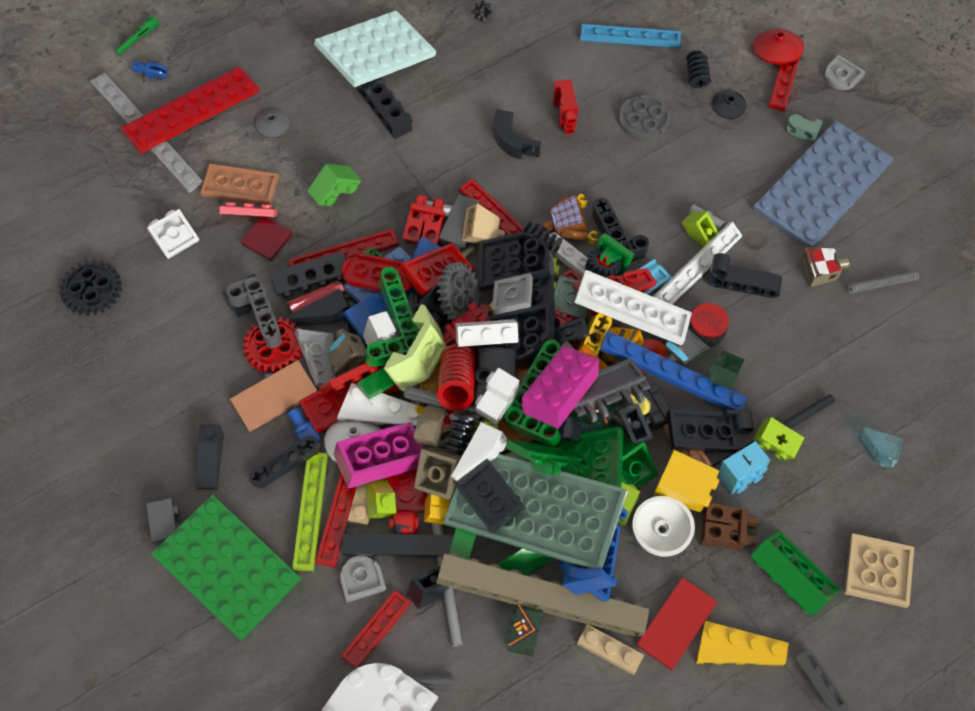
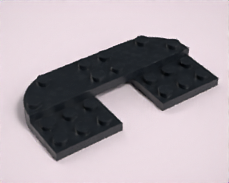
M518 232L479 241L478 288L481 291L494 288V283L497 280L528 273L533 277L531 307L487 316L490 321L514 319L518 325V342L488 344L481 347L515 350V364L518 368L532 364L543 344L548 340H553L555 332L554 259L545 242L534 234L527 232Z

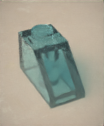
M865 427L862 429L858 439L872 460L884 467H894L900 458L903 439Z

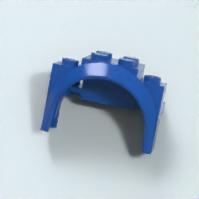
M622 508L619 520L627 518L628 511L625 508ZM618 524L603 568H585L561 560L559 568L565 572L562 585L575 595L590 592L602 602L609 601L611 587L617 584V578L613 577L621 529Z

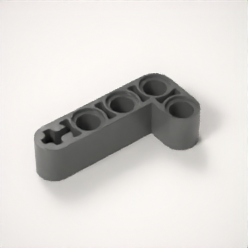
M250 277L230 284L226 289L230 304L234 307L251 304L266 346L269 348L278 347L282 342V338L262 281L258 277ZM271 331L273 333L272 337H270L269 332Z

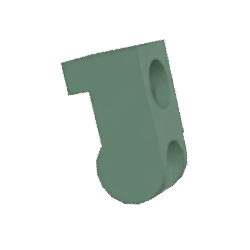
M794 114L789 117L786 131L795 137L814 143L823 121L816 119L813 122Z

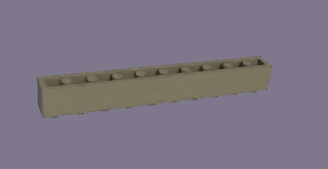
M448 553L443 556L436 584L514 605H522L525 608L636 638H641L645 634L649 609L644 608L640 603H625L623 599L618 597H611L609 601L602 602L588 592L575 595L558 581L548 582L536 575H530V577L522 575L518 570H503L499 565L481 564V561L473 558L466 560L460 558L461 556L455 553Z

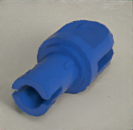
M148 61L147 63L133 62V64L137 65H132L133 72L144 73L146 77L151 79L154 77L165 79L167 77L165 73H168V68L156 64L154 61Z
M295 408L287 414L296 427L295 434L299 440L307 436H313L320 441L319 434L315 431L311 422H306L299 408ZM312 443L308 444V445H309V449H312V448H313V444H312Z

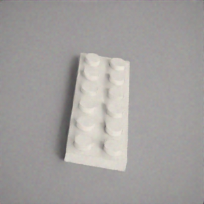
M587 270L583 274L574 301L576 304L681 346L685 341L692 312Z

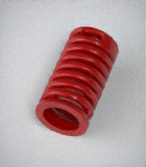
M449 345L442 351L440 357L437 399L443 407L449 410H463L469 407L474 399L476 356L468 346Z

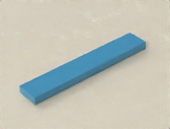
M581 24L580 41L680 48L681 31Z

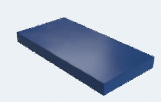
M413 286L405 292L407 300L410 293L419 296ZM376 292L346 310L343 314L364 344H367L363 334L368 317L385 312L387 308L382 293Z

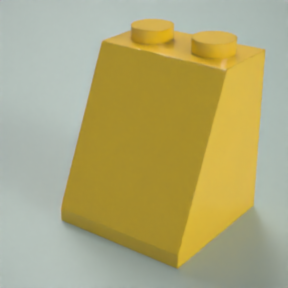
M674 450L653 497L669 496L682 502L688 509L701 512L704 506H709L712 496L709 495L711 489L715 490L720 481L717 478L719 470Z

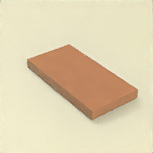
M209 163L200 194L205 197L271 205L279 174Z
M297 360L232 397L230 400L247 429L251 432L300 404L299 400L317 392V389Z

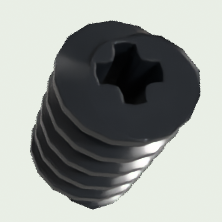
M700 50L691 51L686 56L690 86L693 88L708 86L711 83L708 57Z
M532 221L528 222L522 232L532 233L537 238L542 239L552 253V256L557 253L563 241L562 238L556 240L557 235H551L550 230L545 232L544 226L539 228V223H535L532 226Z
M461 409V412H454L458 420H451V423L456 426L448 428L453 433V435H446L450 443L444 442L443 445L448 450L463 455L468 447L467 443H470L472 440L470 436L475 433L472 428L477 427V423L474 420H479L480 416L471 411Z

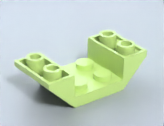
M422 304L412 319L419 329L412 346L406 355L393 352L384 367L385 371L402 391H405L407 386L413 387L429 379L441 357L442 351L446 348L440 327L425 305Z

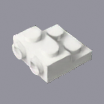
M180 209L169 211L163 219H156L149 223V227H147L149 234L167 259L172 258L200 240Z

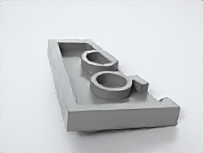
M296 329L294 333L315 386H321L336 378V375L332 373L329 352L330 346L334 343L333 333Z

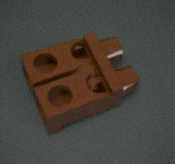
M710 502L709 506L704 507L700 545L722 546L739 551L744 547L754 548L757 543V535L747 533V528L756 529L758 517L748 514V509L741 510L736 507Z

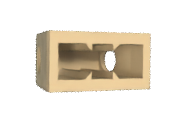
M479 204L468 207L466 209L462 241L479 244V241L504 236L505 232L499 229V217Z

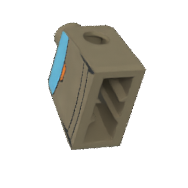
M340 329L336 332L337 340L329 348L332 373L336 376L353 370L365 362L366 348L360 336L348 333L346 329Z

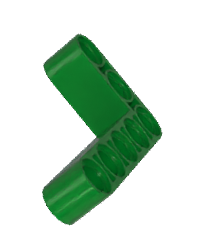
M386 267L382 270L379 287L390 319L396 329V338L373 342L367 346L364 361L371 367L386 365L393 354L389 349H395L397 351L395 353L406 355L410 348L408 345L413 344L419 332L417 326L412 321L414 317L399 274L392 267ZM370 353H376L378 356L374 357Z
M548 340L543 344L519 386L516 397L504 414L510 429L550 447L556 446L561 440L558 428L524 414L521 402L523 395L543 372L540 368L547 367L561 349L559 343L555 340ZM556 350L555 353L549 354L550 351ZM513 417H519L518 420L511 421ZM537 424L535 428L528 429L530 425ZM549 432H555L553 436L546 437Z

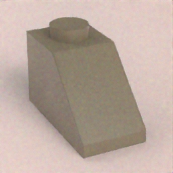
M427 405L418 418L413 437L419 445L438 448L447 414L446 408Z

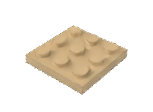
M852 533L850 536L844 594L908 608L910 605L914 547Z

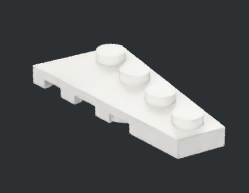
M352 383L337 420H354V422L360 423L373 422L379 425L392 424L393 426L411 422L413 427L416 428L419 414L415 412L417 405L383 393L368 400L358 389L357 384Z

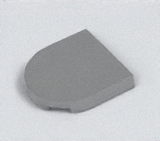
M837 55L827 65L824 78L831 87L838 90H848L853 88L864 77L866 71Z
M354 556L346 562L340 572V581L346 603L387 591L381 568L372 558Z

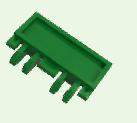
M512 440L507 442V449L531 461V467L540 473L556 476L562 471L580 477H585L587 466L581 463L582 459L560 447Z

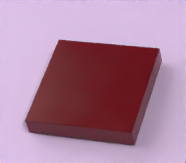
M262 216L242 239L241 244L272 261L293 234L290 230Z

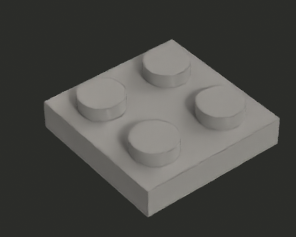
M530 273L495 281L492 311L495 315L531 307L533 277Z

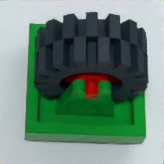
M604 233L599 239L596 250L589 254L585 270L605 278L611 275H623L627 272L634 253Z

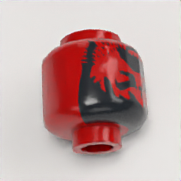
M398 509L394 516H390V529H394V534H415V531L419 529V515H416L414 510Z

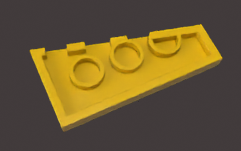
M705 621L696 664L785 665L789 643Z

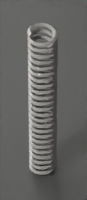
M914 270L864 280L858 283H850L848 285V292L854 294L860 293V291L874 290V288L879 289L885 286L918 281L919 275Z

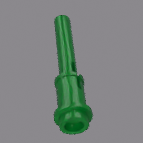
M154 16L148 17L147 21L137 28L138 31L114 50L115 53L120 55L140 37H145L151 30L158 28L159 21Z

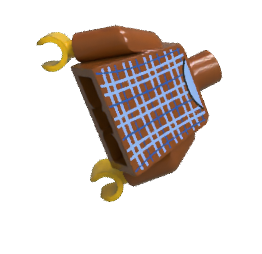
M580 194L578 198L576 195L562 197L550 209L552 219L543 222L546 231L556 229L561 237L587 240L590 245H595L598 239H594L598 235L596 231L587 233L589 229L582 208L586 207L588 201H584L585 196L583 194Z

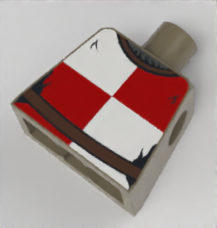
M805 248L801 257L810 287L835 281L839 278L842 269L849 268V259L847 257L838 258L834 248Z

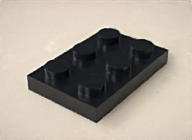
M488 459L455 485L492 534L526 508Z

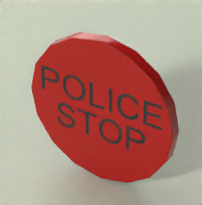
M704 303L698 305L693 310L691 325L698 334L714 338L726 331L729 325V317L722 307L713 303Z

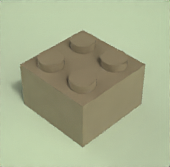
M435 447L421 449L414 488L448 500L452 499L457 482L451 475L463 455Z

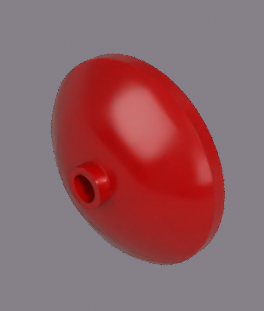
M786 29L766 30L760 33L753 42L754 54L762 61L770 64L782 65L792 63L799 59L804 51L802 39L794 32Z

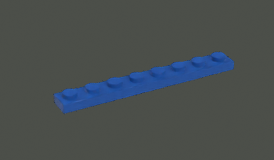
M607 331L599 350L622 361L632 358L639 369L726 410L744 409L747 396L610 331Z

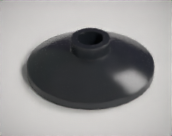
M724 90L714 96L712 107L719 116L734 119L740 117L745 112L746 101L738 92Z

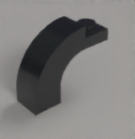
M497 109L494 117V137L498 146L505 153L517 159H521L522 154L539 157L542 141L518 136L512 130L514 112Z

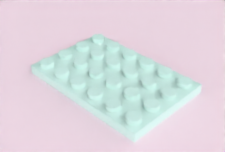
M397 11L315 39L314 45L353 87L436 55V50Z

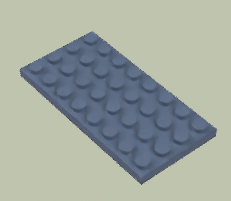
M836 120L754 205L753 210L806 248H814L886 170L894 158Z

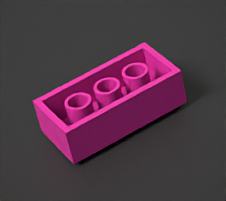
M563 345L523 395V413L559 428L598 377L599 359Z
M408 422L338 441L333 455L347 487L352 488L417 469L423 446L419 445L413 438L415 429L412 423Z

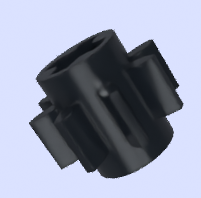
M481 0L480 4L475 3V8L472 10L476 15L474 19H480V22H485V18L491 20L490 16L494 12L490 8L492 4H486V1Z

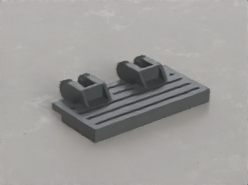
M630 358L599 370L598 377L573 410L578 417L587 414L589 419L595 422L597 421V415L593 410L595 408L604 418L609 416V412L602 400L606 405L623 400L628 407L633 405V400L630 397V394H633L639 403H643L645 399L641 390L650 389V385L646 381L645 375Z

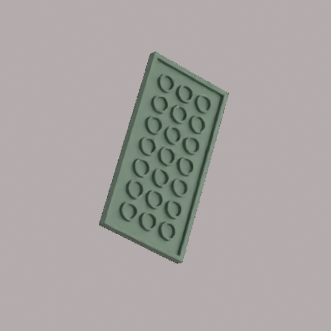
M499 454L491 461V464L526 508L492 534L456 487L443 521L445 525L585 568H603L628 493L627 489L562 471L556 476L551 474L545 475L534 470L530 462Z

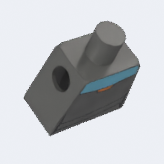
M687 329L682 346L669 340L665 344L667 359L686 368L704 358L709 348L689 329Z

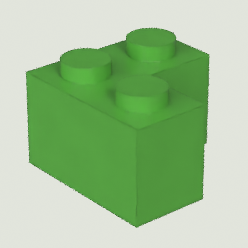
M325 164L307 191L318 205L331 206L335 203L340 193L352 194L356 191L357 186L362 180L350 166Z

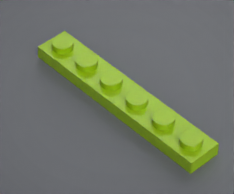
M318 453L306 461L293 570L314 571L328 453Z

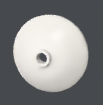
M340 420L330 426L325 434L324 444L326 452L336 462L333 453L338 441L382 429L373 422L360 423L354 422V420Z
M656 496L644 501L637 508L633 517L632 528L637 542L644 550L656 556L668 557L679 554L688 547L694 536L695 524L691 512L682 502L669 496ZM658 528H664L665 532H659Z

